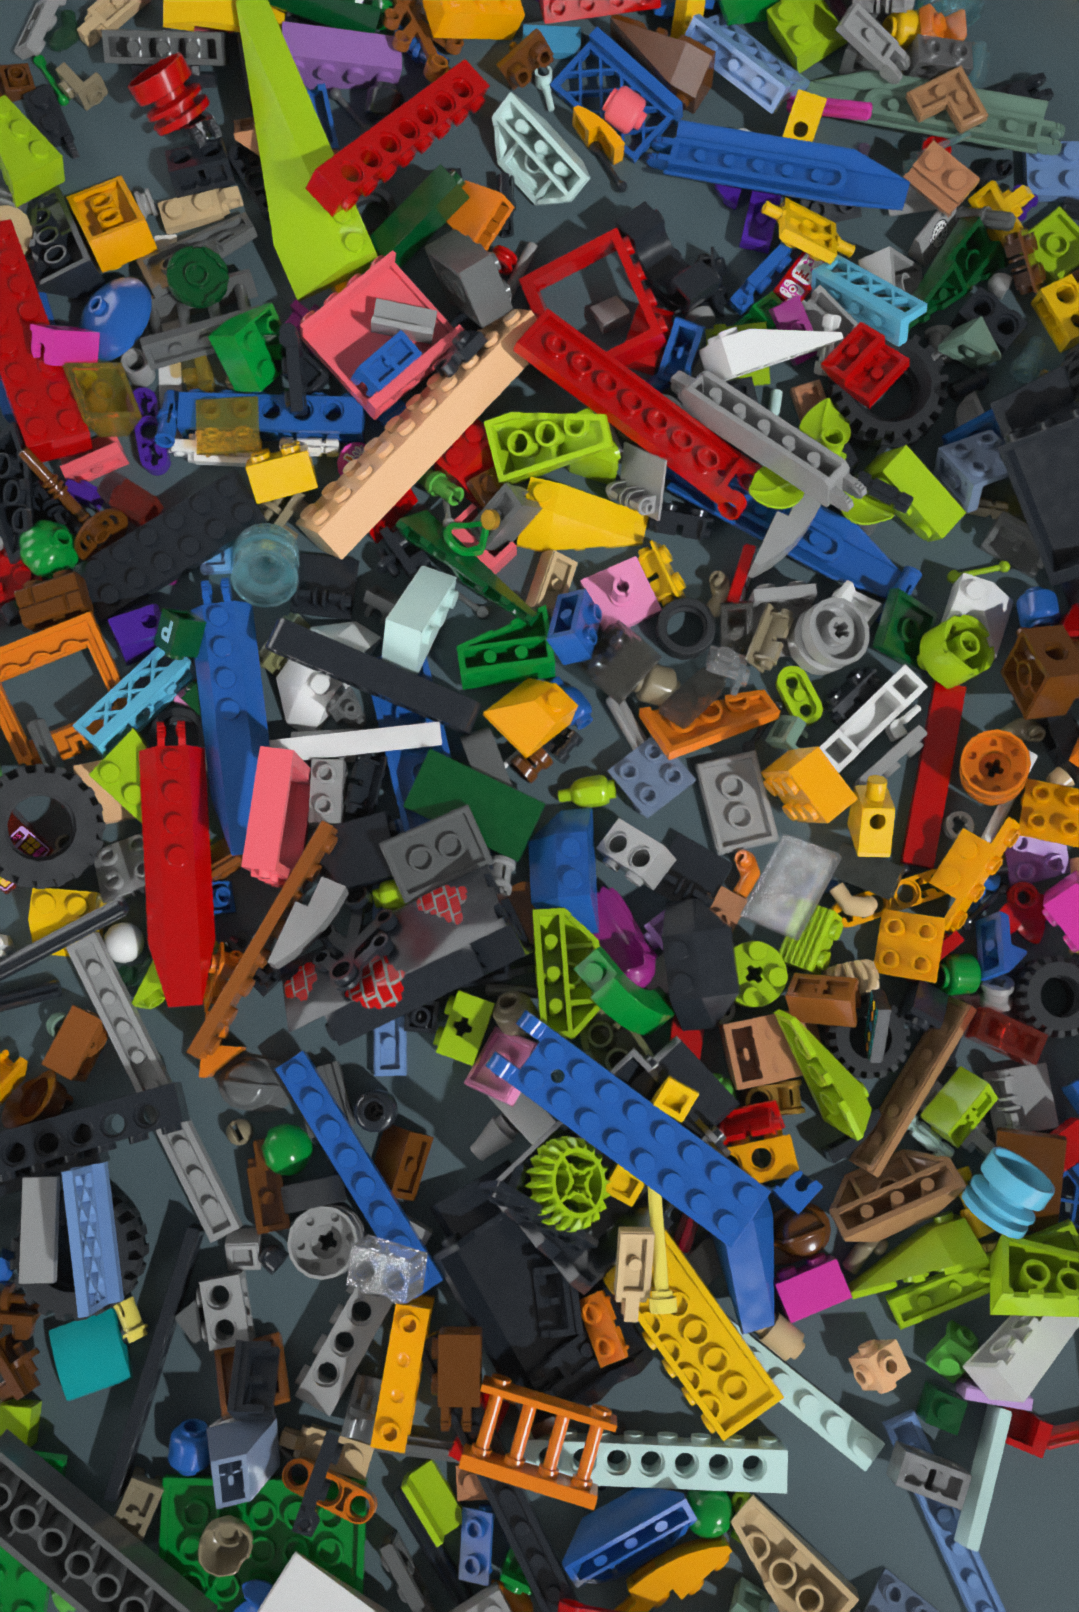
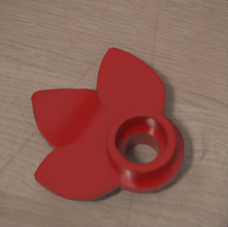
M1018 882L1013 884L1007 893V903L999 911L1009 915L1010 934L1017 930L1018 934L1026 941L1039 944L1044 934L1045 921L1048 920L1042 912L1045 909L1043 906L1044 895L1039 894L1036 887L1031 883ZM1020 892L1024 893L1026 896V902L1024 904L1020 903L1018 900V894Z

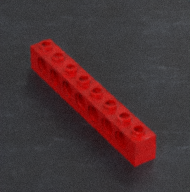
M466 59L462 60L317 167L305 189L332 217L342 209L348 212L357 203L359 196L367 197L374 191L378 185L377 182L380 180L384 183L387 182L394 175L398 166L405 168L413 160L416 152L423 154L432 145L433 139L441 140L450 131L453 124L458 127L467 118L468 112L476 113L484 105L486 100L483 96L490 85Z

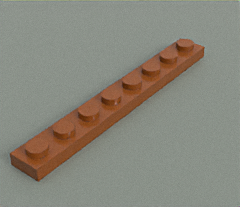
M323 820L320 822L188 1048L187 1053L197 1059H203L207 1055L212 1056L219 1047L222 1039L218 1036L224 1026H230L237 1016L238 1009L235 1007L241 997H247L255 984V980L252 978L259 967L262 969L267 964L272 953L269 949L275 938H279L295 902L302 904L305 898V894L302 892L307 883L315 881L322 868L319 864L325 853L330 854L338 841V837L335 836L338 830Z

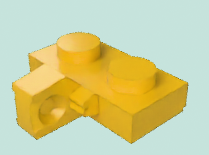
M991 180L971 196L968 202L973 208L990 206L992 210L1012 212L1016 216L1014 228L1010 231L986 230L991 241H1001L1004 248L1003 243L1006 242L1004 236L1024 229L1018 219L1023 213L1021 207L1026 205L1035 196L1029 186L1021 185L1013 193L1009 189L1002 192L997 182Z

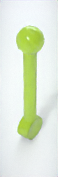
M1001 561L998 565L960 573L952 570L947 574V581L953 584L963 573L973 576L995 571L1005 573L1010 570V563L1008 561Z

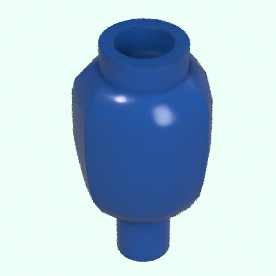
M559 676L552 679L550 682L556 683L578 705L570 725H575L578 730L588 726L593 721V718L590 715L592 707L579 689L573 686H566Z

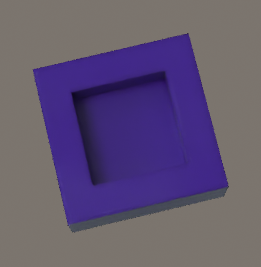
M68 478L65 483L68 486L67 491L77 502L99 512L104 500L97 493L98 488L85 480H80L78 483Z

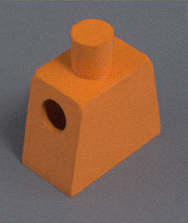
M465 180L466 184L462 189L470 198L446 222L463 235H469L473 242L476 244L480 243L487 251L515 207L502 193Z

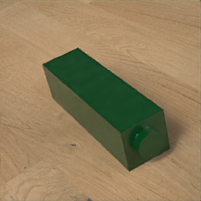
M440 164L370 236L377 256L383 255L385 257L393 250L396 253L395 263L401 268L470 198L462 189L466 183L454 169L448 173Z

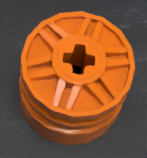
M998 729L983 731L971 738L963 749L959 768L961 785L967 795L978 803L990 806L1006 804L1015 799L1024 789L1031 767L1029 750L1020 738L1011 732ZM993 766L999 767V772L994 777L988 775V769H992Z

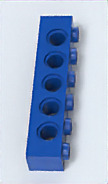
M192 389L189 392H179L177 428L183 439H189V434H195V431L257 434L259 441L280 442L282 437H293V440H297V437L322 438V441H326V438H336L339 440V443L361 442L365 444L366 410L350 393H345L341 396H328L327 394L316 392L306 395L307 410L310 415L304 420H299L291 412V408H286L284 392L280 393V395L267 394L262 391L238 394L231 390L207 393L200 389ZM218 410L215 416L206 417L209 411ZM241 411H249L247 416L243 418L236 417ZM271 412H279L276 418H266ZM333 413H338L341 415L337 420L330 421L327 419V417Z

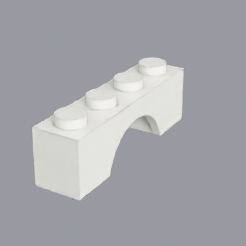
M905 664L819 748L837 772H841L928 686Z

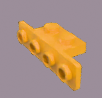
M1011 817L1006 819L992 843L963 828L929 881L930 884L956 899L944 917L946 918L945 930L951 933L955 929L959 930L964 925L968 917V913H966L972 902L976 903L985 891L984 883L989 875H994L999 870L1003 861L1001 857L1007 847L1011 848L1018 840L1020 824Z

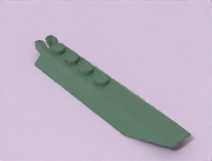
M872 69L814 80L810 82L806 91L825 98L872 103L873 109L870 119L867 121H853L1037 154V151L1040 154H1048L1049 156L1059 154L1062 148V143L1059 139L1063 138L1066 128L1064 127L1065 125L1059 122L1044 120L1049 101L974 88L988 113L987 121L959 134L948 112L944 110L919 123L906 100V93L930 80L902 75L900 82L892 85L880 76V71Z

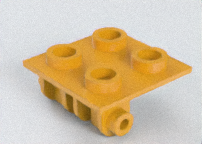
M1027 778L1025 791L1020 802L1022 806L1019 821L1020 836L1079 848V789Z
M883 909L874 958L875 968L878 969V973L936 983L946 918Z

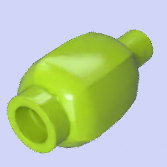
M603 775L577 779L573 782L571 788L558 790L559 802L572 801L580 807L607 805L610 799L616 798L614 779L607 780Z
M394 879L383 881L379 885V889L372 890L376 909L383 908L393 911L412 902L404 903Z

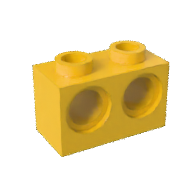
M1070 274L1041 288L1031 302L1032 307L1060 353L1079 344V328L1072 323L1074 322L1079 325V283Z

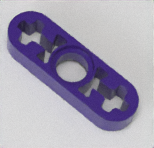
M145 387L138 388L131 393L129 404L140 462L149 474L154 476L163 475L169 470L171 465L169 449L157 445L155 436L153 438H144L142 436V431L146 426L155 425L158 427L156 417L161 409L160 403L151 389ZM144 398H147L149 401L147 409L150 416H145L140 406ZM150 447H155V451L161 458L158 460V465L153 466L151 463L153 454Z

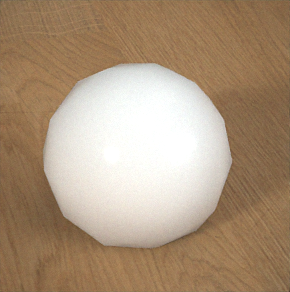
M121 922L113 925L108 929L103 938L112 960L119 963L133 961L144 948L143 934L132 923Z

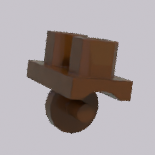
M536 28L518 45L513 41L509 45L511 51L496 66L506 79L509 87L514 91L518 86L524 88L531 82L532 74L536 68H546L552 63L554 54L541 31Z
M7 1282L3 1291H0V1333L3 1331V1324L12 1325V1337L14 1339L28 1340L34 1333L36 1321L41 1313L37 1312L40 1305L37 1302L29 1305L23 1299L26 1293H17L15 1283Z
M11 1333L0 1339V1374L4 1379L0 1383L1 1402H6L13 1398L17 1401L41 1385L34 1374L38 1368L32 1360L34 1356L40 1353L39 1349L36 1347L28 1352L22 1341L16 1343Z

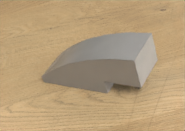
M804 493L802 500L791 508L789 515L777 511L747 576L754 578L782 560L804 536L821 503Z
M321 877L308 906L295 902L269 957L268 963L271 967L280 969L315 942L327 929L349 893L346 886Z

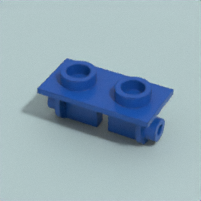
M481 1504L479 1509L465 1506L462 1509L459 1580L484 1586H490L493 1568L491 1566L495 1513L492 1512V1506L489 1504Z

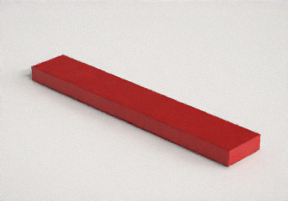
M937 681L933 683L925 724V731L928 734L922 740L924 746L920 751L900 863L903 862L926 869L934 868L967 687L958 685L947 689Z

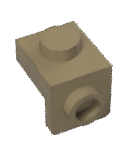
M65 62L55 69L61 81L58 84L61 91L69 100L74 98L86 111L99 104L108 94L104 81L97 72L83 82Z

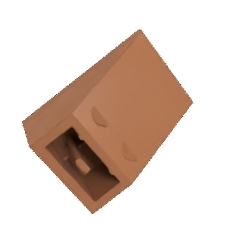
M775 1014L718 1025L730 1080L733 1082L734 1090L770 1084L803 1075ZM801 1022L821 1043L817 1024Z

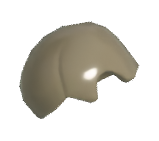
M232 1515L212 1520L204 1529L198 1545V1562L205 1572L217 1577L236 1574L246 1558L250 1557L252 1551L253 1534L251 1528L245 1521Z

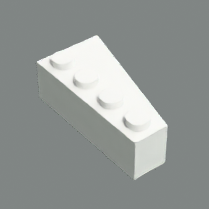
M1010 1315L962 1367L989 1400L1024 1403L1073 1333L1079 1328V1317Z

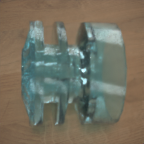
M269 523L255 524L242 531L235 542L231 571L233 588L241 599L251 605L267 608L279 606L289 601L294 595L299 582L300 552L298 543L292 534L281 526Z

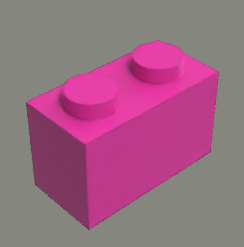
M819 1253L806 1259L808 1263L796 1269L794 1265H791L776 1272L777 1277L774 1278V1291L785 1318L790 1323L853 1298L838 1261L832 1255L826 1256L825 1253Z

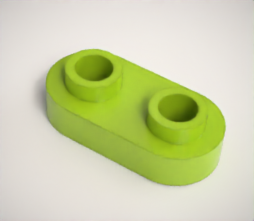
M788 666L782 669L776 678L775 685L789 715L800 717L807 723L806 726L813 725L821 717L823 707L808 675L798 666ZM786 680H794L796 687L789 688L786 685ZM800 707H807L810 715H802Z

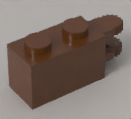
M441 1326L438 1337H433L432 1359H438V1373H432L431 1383L432 1395H438V1407H441V1431L450 1430L452 1423L450 1407H463L461 1426L463 1427V1432H471L472 1407H480L482 1392L480 1391L482 1385V1327Z

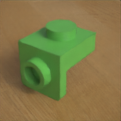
M950 1320L947 1323L946 1335L926 1355L925 1364L954 1383L966 1371L962 1366L978 1350V1338L968 1327L961 1326L955 1321Z

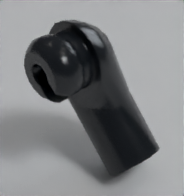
M999 159L983 164L977 174L980 182L973 191L976 193L991 180H1003L1010 176L1014 171L1013 162L1010 159Z

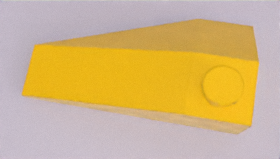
M530 477L528 493L525 498L538 502L542 510L519 534L517 547L543 553L549 550L575 549V551H580L593 547L615 548L643 544L649 516L641 515L637 510L629 509L626 506L561 483Z

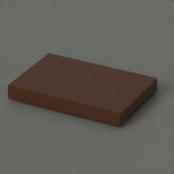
M997 1127L995 1147L1008 1149L1025 1158L1040 1169L1055 1187V1193L1044 1209L1041 1211L1033 1210L1035 1221L1032 1225L1028 1226V1231L1038 1232L1058 1224L1067 1145L1066 1136Z

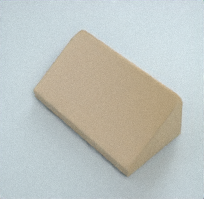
M555 550L543 552L525 603L535 612H537V608L546 605L548 617H552L557 596L568 593L578 562Z

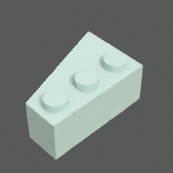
M423 565L420 567L386 618L382 661L418 675L440 627L445 622L449 608L453 609L457 602L459 593L455 590L457 577Z

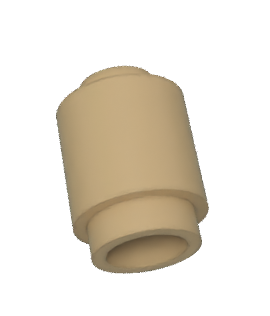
M779 1312L774 1313V1326L754 1331L759 1335V1340L784 1361L790 1357L795 1360L802 1353L806 1345L803 1342L804 1333Z

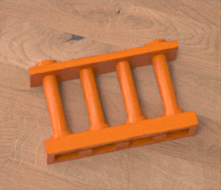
M492 1374L491 1377L484 1375L480 1391L490 1394L477 1441L472 1443V1445H464L458 1468L594 1510L598 1498V1484L593 1483L590 1477L603 1430L616 1432L617 1415H613L611 1409L602 1405L592 1404V1407H587L512 1384L510 1378L501 1374ZM503 1398L523 1404L510 1453H506L505 1456L492 1452L490 1447ZM536 1409L556 1414L544 1462L540 1463L539 1466L525 1462L526 1459L523 1457ZM570 1419L590 1425L578 1471L573 1476L559 1473L557 1468Z

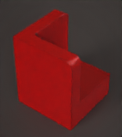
M1003 1406V1409L1011 1411L1012 1414L1005 1443L1043 1459L1053 1425L1044 1418L1026 1410Z

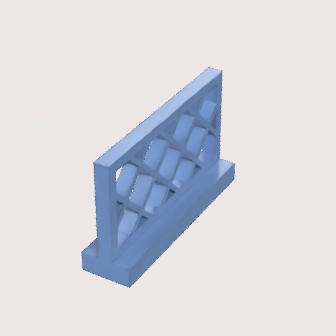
M722 13L709 18H704L701 14L693 16L685 36L691 37L716 51L714 70L771 114L778 111L782 102L797 95L798 89L805 91L811 81L738 25L727 26Z
M108 1162L73 1167L70 1170L61 1172L78 1318L88 1317L108 1304L124 1300Z

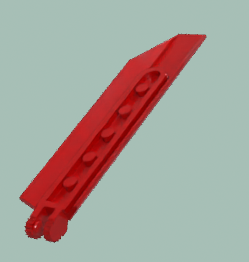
M164 721L156 722L158 746L139 751L148 945L169 1008L203 1004L215 943L205 748L186 745L185 721H177L176 736L178 737V746H165L166 726Z

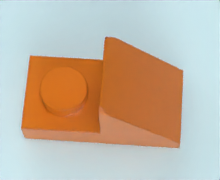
M930 3L919 8L922 35L965 40L967 25L964 9L944 17Z
M206 1011L205 1019L207 1018L210 1011ZM225 1025L218 1036L222 1040L212 1056L207 1055L206 1058L201 1059L199 1077H213L247 1048L222 1045L223 1039H227L229 1026Z

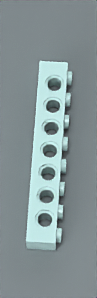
M567 1428L557 1464L559 1473L569 1476L577 1473L580 1462L575 1460L573 1456L577 1450L584 1448L588 1434L577 1433L576 1429ZM604 1429L590 1478L598 1486L787 1494L788 1450L783 1442H778V1438L773 1436H759L758 1441L745 1440L744 1436L733 1434L723 1441L722 1439H711V1435L705 1433H693L691 1438L678 1437L677 1433L666 1431L658 1432L657 1436H644V1432L637 1430L624 1431V1435H610V1431ZM530 1432L523 1455L526 1459L525 1462L536 1466L544 1462L540 1452L548 1447L551 1433L535 1440ZM613 1450H621L626 1454L624 1460L618 1464L609 1462L607 1457ZM648 1451H654L659 1455L657 1462L652 1465H646L641 1461L642 1456ZM679 1454H691V1462L687 1466H678L675 1464V1460ZM716 1454L726 1456V1460L721 1467L713 1468L709 1465L712 1456ZM755 1455L759 1457L758 1465L755 1468L746 1469L743 1467V1462L748 1456Z

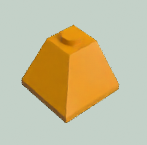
M528 678L484 711L483 716L527 759L571 724L578 705L556 683Z

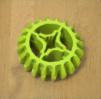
M571 1136L551 1139L547 1141L546 1145L537 1148L538 1155L530 1158L534 1168L526 1171L531 1176V1182L525 1185V1187L532 1191V1195L529 1198L544 1206L541 1211L542 1214L538 1215H546L553 1212L550 1219H543L541 1223L554 1225L561 1220L560 1224L555 1225V1229L558 1231L566 1230L570 1227L571 1231L567 1232H576L577 1230L591 1227V1222L600 1219L599 1212L607 1209L603 1199L611 1196L606 1191V1185L612 1181L605 1178V1172L609 1167L601 1165L603 1155L595 1153V1147L589 1143L586 1144L585 1139ZM563 1202H564L565 1204H569V1206L571 1207V1210H569V1209L563 1204Z

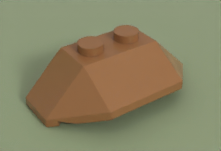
M903 1149L892 1154L879 1178L862 1168L844 1175L829 1213L845 1242H878L936 1216L966 1188V1184L950 1157L941 1155L938 1157L928 1153Z

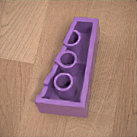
M282 21L281 32L302 81L310 90L314 89L317 84L325 83L326 89L334 87L339 89L370 88L379 81L389 82L398 86L402 71V52L397 51L392 46L394 36Z

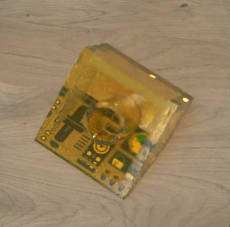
M64 363L63 369L83 421L99 437L128 436L140 421L142 415L122 363Z

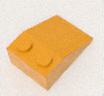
M121 175L66 197L102 273L109 270H117L123 264L158 250L146 219Z

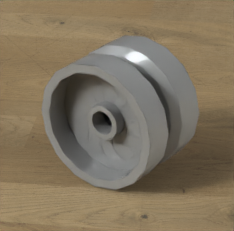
M837 597L822 600L811 608L800 612L794 618V622L787 635V646L793 660L800 668L814 675H826L858 661L866 652L869 644V626L864 614L855 604L845 598Z

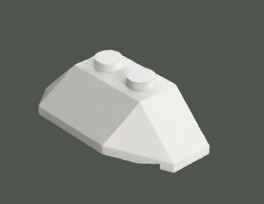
M356 621L310 628L312 631L368 655H372L382 640L380 636ZM291 660L287 661L276 677L286 723L298 732L321 730L331 715L328 711L331 707L330 701L340 690L345 692L350 686Z

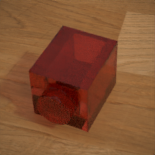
M125 478L121 485L114 488L108 503L112 508L121 510L126 515L128 521L137 527L157 517L164 508L156 496Z

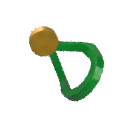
M489 509L482 513L481 521L450 523L443 531L444 540L459 555L480 556L485 551L489 530H496L500 525V515L496 510ZM482 527L480 541L477 546L463 547L452 536V530Z

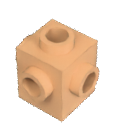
M873 1339L866 1341L858 1346L859 1352L848 1358L856 1381L862 1390L878 1391L879 1394L887 1393L896 1388V1381L911 1372L897 1339Z

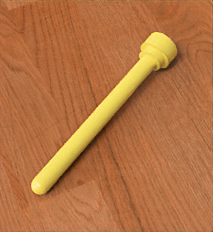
M647 1186L650 1227H653L655 1232L653 1251L655 1290H652V1297L649 1298V1308L651 1314H670L677 1312L676 1296H673L672 1289H669L662 1196Z

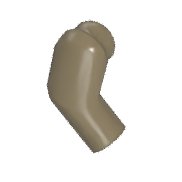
M719 570L712 572L709 576L712 598L706 604L714 618L727 604L730 590L728 577Z

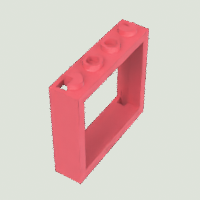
M260 746L241 867L250 871L251 877L264 881V884L282 889L306 847L309 827L311 768L294 750Z

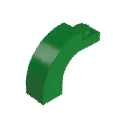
M601 946L596 948L574 968L593 991L592 1000L614 1021L634 1033L650 1035L675 1015L669 996L660 986L653 990H645L636 985L621 971Z

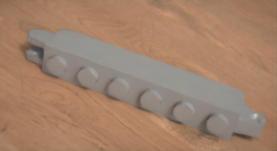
M680 370L671 377V389L678 395V399L682 402L685 412L825 507L832 504L838 509L840 508L841 511L848 512L854 506L853 499L848 494L854 496V498L861 499L868 493L866 486L849 474L850 467L843 458L708 370L702 371L696 378Z

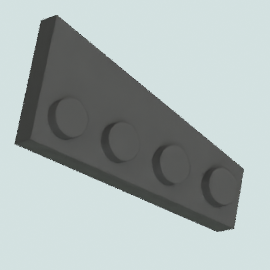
M243 212L136 259L157 300L170 292L166 274L168 262L175 252L187 246H193V248H201L202 246L210 248L223 259L258 237L246 212Z

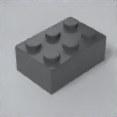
M453 229L424 247L447 301L481 328L514 310L509 299L512 297L511 290L508 284L501 279L498 272L501 269L498 258L493 252L489 253L480 243L476 244L473 242L469 235L465 236L458 230Z

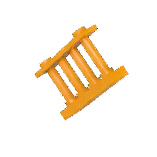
M403 1290L400 1303H396L370 1445L372 1448L405 1453L408 1435L411 1434L423 1367L421 1359L425 1337L429 1333L435 1299L433 1295L422 1294L414 1299L410 1291Z

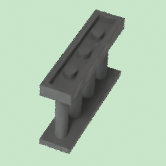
M249 268L228 274L229 283L226 294L221 301L211 307L194 308L186 306L177 300L171 291L157 300L154 295L151 296L152 308L147 323L151 335L140 338L141 347L151 370L215 353L208 336L226 320L260 306L251 307L249 299L259 296ZM238 302L239 311L225 315L221 314L220 307ZM205 311L209 312L210 319L192 324L191 315ZM179 319L181 327L163 332L161 324Z

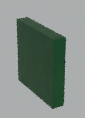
M891 588L873 647L900 664H906L912 671H921L917 663V656L920 654V642L923 635L934 628L938 614L901 589Z

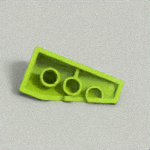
M778 1009L774 1014L823 1120L856 1141H859L864 1136L872 1111L867 1100L869 1094L862 1082L856 1080L796 1017Z
M947 1211L934 1216L933 1222L919 1228L850 1282L848 1288L853 1297L852 1299L891 1290L898 1286L896 1281L901 1279L904 1283H918L925 1281L926 1277L929 1276V1272L944 1271L945 1275L989 1261L965 1217L953 1214L952 1211Z

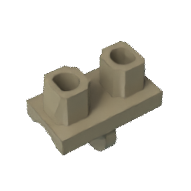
M303 493L294 494L283 510L279 508L284 501L283 497L272 500V502L267 501L259 504L265 510L263 515L268 523L272 517L277 518L263 538L264 541L270 545L274 541L287 549L292 546L299 534L285 524L290 517L298 521L301 518V512L308 506V503L302 500L305 496Z

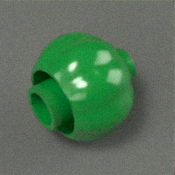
M39 520L33 523V527L20 535V558L33 574L53 579L54 573L61 570H70L78 563L79 556L74 550L76 537L62 523Z

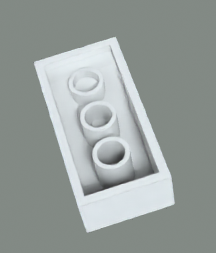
M734 327L708 339V345L698 351L704 370H708L721 380L727 381L817 351L843 339L842 332L747 329L738 332L737 327Z
M295 1551L257 1612L390 1611Z

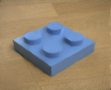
M1061 141V152L1053 156L1043 155L1038 151L1037 154L1022 152L1023 185L1029 186L1032 193L1038 196V202H1063L1069 196L1079 199V141Z

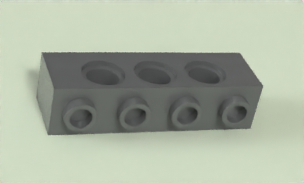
M101 30L105 63L155 64L161 59L179 52L188 65L224 66L230 64L228 31Z

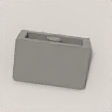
M376 298L374 314L371 318V332L394 336L402 330L412 341L432 344L437 311Z

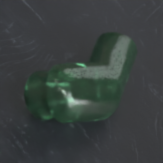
M72 10L61 12L62 26L54 31L53 36L49 38L50 47L56 52L69 49L79 40L76 15Z

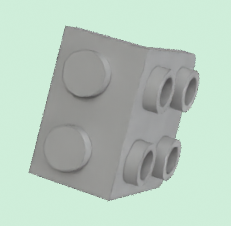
M794 581L783 587H775V584H762L757 586V589H753L748 599L752 637H754L767 603H770L779 612L783 608L791 610L794 613L792 617L795 618L800 612L812 607V603L817 597L816 583L806 584V581ZM777 638L776 641L784 644L779 657L791 656L787 646V638Z

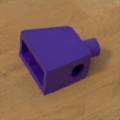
M151 604L108 619L113 638L127 666L146 658L158 647L154 644L161 617V611L157 604Z

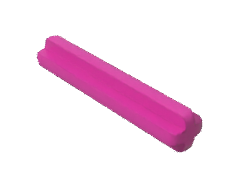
M796 95L787 100L786 109L790 113ZM827 98L822 116L867 121L871 118L873 105L870 102Z

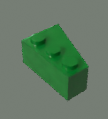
M546 605L537 608L536 613L539 617L532 626L516 618L510 621L511 624L496 631L490 630L457 646L463 690L522 682L528 678L543 679L555 677L554 651L546 640L549 631Z

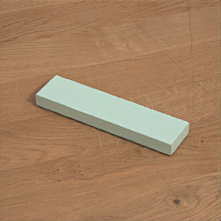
M987 1404L970 1473L972 1478L954 1537V1541L976 1552L980 1548L1012 1417L1011 1411L991 1404Z

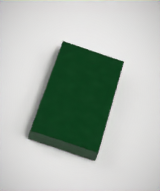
M429 749L403 807L433 820L468 804L486 846L519 862L546 803L434 749Z

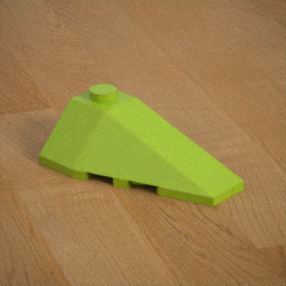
M510 412L484 421L499 483L517 484L529 480L530 477L542 476L614 447L606 414Z

